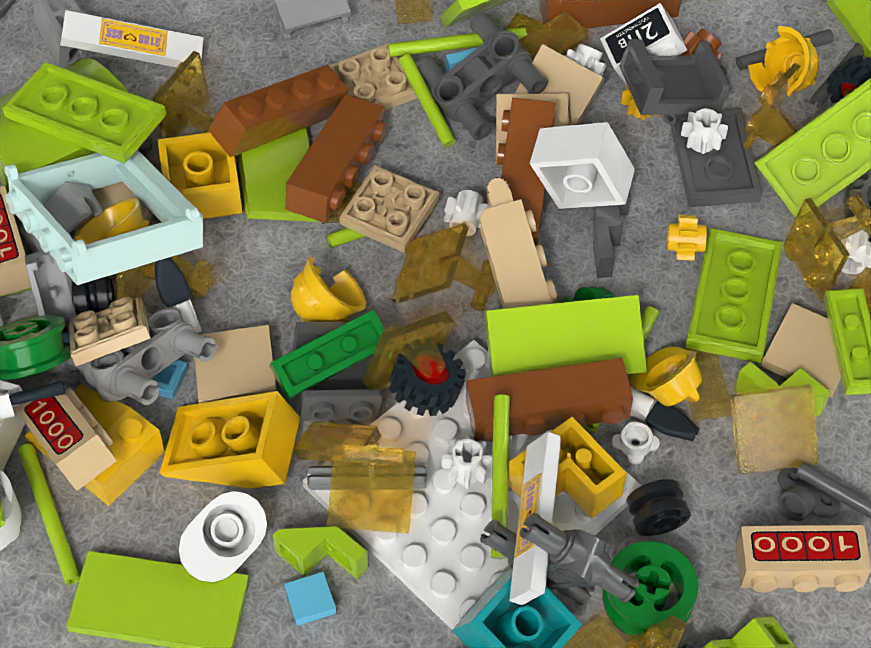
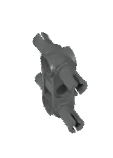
M480 12L475 15L469 25L472 31L484 43L447 73L436 63L432 56H425L416 64L424 81L430 86V93L445 115L453 121L461 122L474 140L485 138L492 130L491 123L483 117L477 108L513 79L517 78L529 94H540L548 84L546 77L532 64L531 54L523 47L516 34L500 29L486 12Z
M537 513L531 514L523 523L530 529L521 528L520 536L549 553L546 587L549 590H558L580 606L587 603L592 596L584 590L588 589L594 592L595 585L608 591L623 603L628 602L636 593V591L628 586L631 585L634 588H638V579L611 563V559L605 551L606 544L598 537L578 529L561 531L541 518ZM494 519L484 528V531L490 535L481 534L480 541L482 544L491 547L508 558V563L513 568L517 534Z

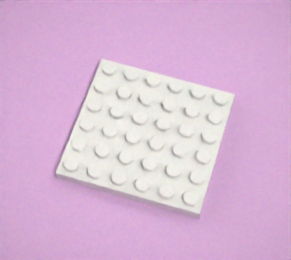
M475 340L465 346L453 358V360L461 359L463 362L461 369H465L466 375L460 394L452 408L449 407L448 412L442 414L439 410L437 416H430L429 410H426L424 415L421 416L417 415L418 408L412 407L411 411L404 408L405 400L401 403L397 402L320 465H424L427 469V486L425 489L310 490L307 485V477L303 479V487L451 629L460 622L504 572L512 569L508 563V558L492 559L491 547L482 544L480 541L481 534L490 535L484 531V528L491 521L492 469L485 470L486 482L484 484L477 481L471 484L468 489H465L464 485L457 481L449 483V469L442 468V456L449 454L448 447L450 441L457 443L465 439L466 435H469L470 439L474 440L466 404L467 380L491 377L488 351ZM547 430L535 436L526 434L509 436V462L525 451L527 445L546 432L553 430ZM487 440L476 441L478 443L485 441V455L493 457V442ZM627 473L622 497L592 519L566 491H563L555 497L552 525L561 531L578 529L595 536L627 507V497L642 485ZM508 485V529L517 534L521 498Z

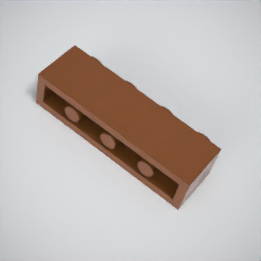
M540 0V13L546 34L625 24L659 3L663 5L671 18L678 17L681 0Z
M327 64L223 102L208 131L228 156L233 157L329 119L349 89Z
M345 94L286 182L285 210L323 223L328 221L334 210H340L348 187L353 188L355 186L360 168L363 164H369L374 146L377 142L382 143L386 136L388 124L384 122V106Z
M512 97L511 110L503 111L501 131L507 132L506 144L499 143L497 165H503L500 179L504 178V181H507V184H509L513 201L521 199L524 210L532 211L537 231L531 234L536 246L539 242L545 187L531 167L530 160L540 128L554 127L556 102Z
M623 358L467 380L466 404L475 441L487 440L493 442L495 395L510 396L509 436L520 434L529 436L539 435L547 430H554L571 417L582 427L587 424L601 422L615 424L623 419L630 418L633 395Z

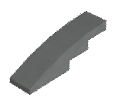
M630 190L626 204L595 206L593 252L597 278L612 277L615 258L612 246H620L623 227L621 215H628L631 197Z

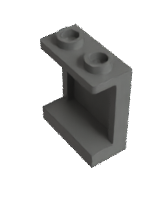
M629 39L619 65L640 115L689 114L690 111L696 113L704 108L711 109L719 114L724 100L729 96V81L725 78L708 41H700L694 55L650 56L642 39Z
M296 322L293 351L348 322ZM373 356L299 394L300 420L325 422L340 419L355 421L378 419L382 392L377 389Z

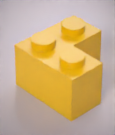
M573 417L550 432L559 435L561 439L555 497L566 491L591 519L622 497L627 473ZM526 450L509 462L508 485L520 498Z

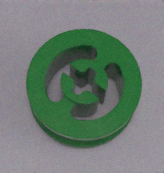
M42 315L0 326V380L34 375L56 367L71 357L70 344L64 342L61 332L65 327L64 318L59 315Z
M643 541L622 549L613 558L611 563L627 574L637 572L635 577L638 579L639 585L638 588L632 587V590L636 591V593L625 603L619 601L617 597L603 589L602 600L607 616L620 631L636 639L653 641L674 635L687 623L697 599L698 578L694 567L680 551L661 542ZM672 582L677 590L679 601L672 608L661 611L664 608ZM647 587L654 589L653 594L647 592Z

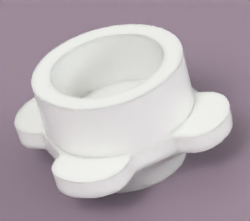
M638 421L630 422L623 428L621 434H616L612 438V446L625 453L631 464H641L644 456L650 451H657L660 444L659 439L653 436L650 428ZM637 440L639 444L634 445L632 441Z

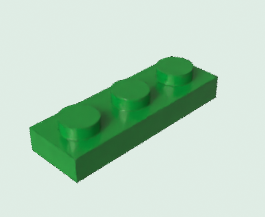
M373 309L271 362L269 366L289 400L303 393V391L383 351L393 343Z

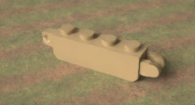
M504 178L491 179L487 186L489 208L484 209L479 217V221L481 224V236L502 308L545 305L556 302L557 295L552 279L545 281L542 267L547 266L543 247L541 244L535 246L531 234L537 231L532 211L524 210L521 199L513 201L509 184H507V181H504Z

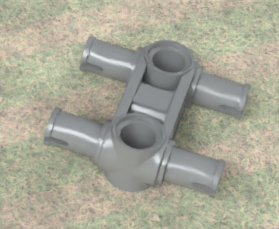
M165 308L153 314L146 312L150 339L79 366H75L72 357L66 360L65 364H69L66 366L67 369L84 375L88 384L97 388L100 398L104 401H118L129 396L144 405H149L159 395V387L156 386L158 383L151 378L184 354L191 355L202 362L210 361L217 350V345L213 344L216 342L215 339L196 333L191 324L183 321L181 312L178 309Z

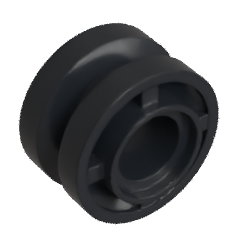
M111 276L80 285L72 281V294L76 315L85 311L97 313L109 308L110 304L115 301Z
M672 479L656 480L640 486L627 497L626 504L630 514L635 516L633 523L639 535L653 536L668 533L681 527L689 520L691 512L687 502L682 500L684 494L678 481Z

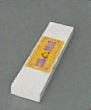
M65 10L60 45L199 72L204 37Z
M546 432L527 445L509 598V601L520 605L545 593L549 553L530 541L523 539L520 536L521 528L530 529L523 523L533 513L539 514L541 518L552 524L561 439L559 435Z

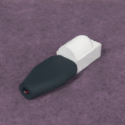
M171 257L155 261V283L162 303L167 308L178 309L181 312L183 321L191 324L196 333L201 332L200 324L189 299L191 292L185 275Z
M59 380L16 393H11L10 391L0 394V420L16 416L14 405L64 395L63 381Z
M630 386L633 395L631 416L647 422L649 427L664 435L694 441L700 428L685 414L672 406L666 407L654 397Z

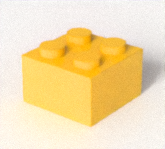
M210 132L158 139L162 175L203 215V219L243 213L235 157H229Z

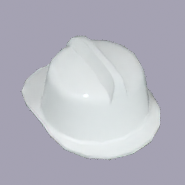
M236 491L223 493L213 499L189 523L181 535L178 550L181 563L187 572L198 580L207 582L224 580L234 573L258 548L265 537L267 527L266 515L259 502L246 493Z

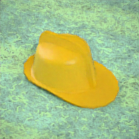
M680 347L660 349L645 358L647 372L631 374L630 385L637 390L649 393L666 407L676 405L683 400L697 402L700 397L696 389L703 379L702 372L695 361L697 353Z

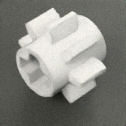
M579 44L576 52L570 49L566 52L565 57L600 76L603 75L606 64L600 62L603 53L591 47Z
M707 108L700 109L696 113L690 111L687 122L683 123L681 136L688 137L686 147L702 154L711 151L713 148L719 150L722 139H726L728 130L727 125L721 124L722 114H717L715 111Z
M463 190L458 193L457 199L453 197L447 198L444 209L446 213L444 222L449 223V227L454 233L462 236H471L476 232L477 227L480 228L479 217L484 209L489 208V206L484 204V199L479 193Z
M849 228L844 230L841 236L834 234L833 242L830 246L829 260H837L838 269L847 274H858L865 267L871 268V242H869L868 233L862 229Z
M466 435L465 439L457 443L450 441L448 447L449 454L442 456V468L449 469L448 482L457 481L464 485L465 489H468L471 484L477 481L484 484L486 482L485 470L492 469L493 458L490 455H485L486 442L478 443L470 439L469 435Z

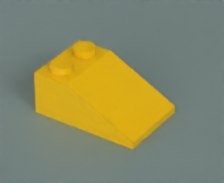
M79 385L73 392L114 442L108 449L117 460L84 485V487L106 505L110 506L165 453L160 430L131 407L118 401H104L100 398L98 392L84 385ZM30 430L24 436L25 439L51 459Z
M278 391L180 406L176 411L160 474L168 478L250 489L283 485L286 483L300 416Z

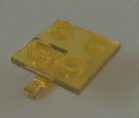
M193 51L184 62L177 66L172 76L164 85L158 87L152 97V101L165 106L167 114L159 123L162 139L179 137L188 126L203 133H209L208 130L214 121V118L202 111L210 101L200 53Z
M794 63L785 73L779 71L773 83L767 84L758 101L762 104L758 114L754 113L745 127L744 132L749 135L743 147L750 150L760 138L777 147L797 132L796 128L779 110L801 67L800 65Z
M854 195L846 202V205L855 216L833 223L827 222L811 198L805 199L783 244L788 259L794 262L802 274L806 286L814 292L820 302L824 301L825 291L832 290L850 255L841 240L864 229L871 238V209H868L860 195Z
M463 223L413 240L406 249V257L401 272L396 279V287L391 300L399 304L448 289L454 279L475 290L470 306L476 311H484L489 295L494 293L496 284L489 260L483 261L480 273L461 256L469 227Z
M178 255L172 256V260L185 275L189 288L193 289V296L195 297L198 294L197 299L205 298L208 295V290L213 285L212 265L210 263L207 265V261L202 260L194 266ZM155 262L119 272L115 281L118 284L114 300L122 297H130L131 299L141 297L155 280Z
M370 442V446L350 445L347 443L345 445L334 444L327 527L337 526L339 528L409 534L416 451H405L404 448L379 447V442Z

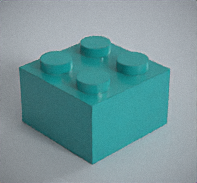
M512 568L504 572L451 630L468 648H563L582 626V623L546 586L544 594L523 605L509 601Z

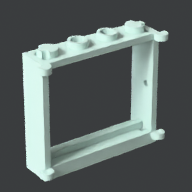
M138 150L126 163L94 153L19 174L14 164L5 166V174L8 176L9 192L5 194V200L9 206L10 213L16 214L23 222L25 230L37 238L45 253L49 252L56 260L61 272H66L77 285L203 247V215ZM65 181L90 185L92 190L123 182L161 223L85 245L81 239L74 241L42 204Z

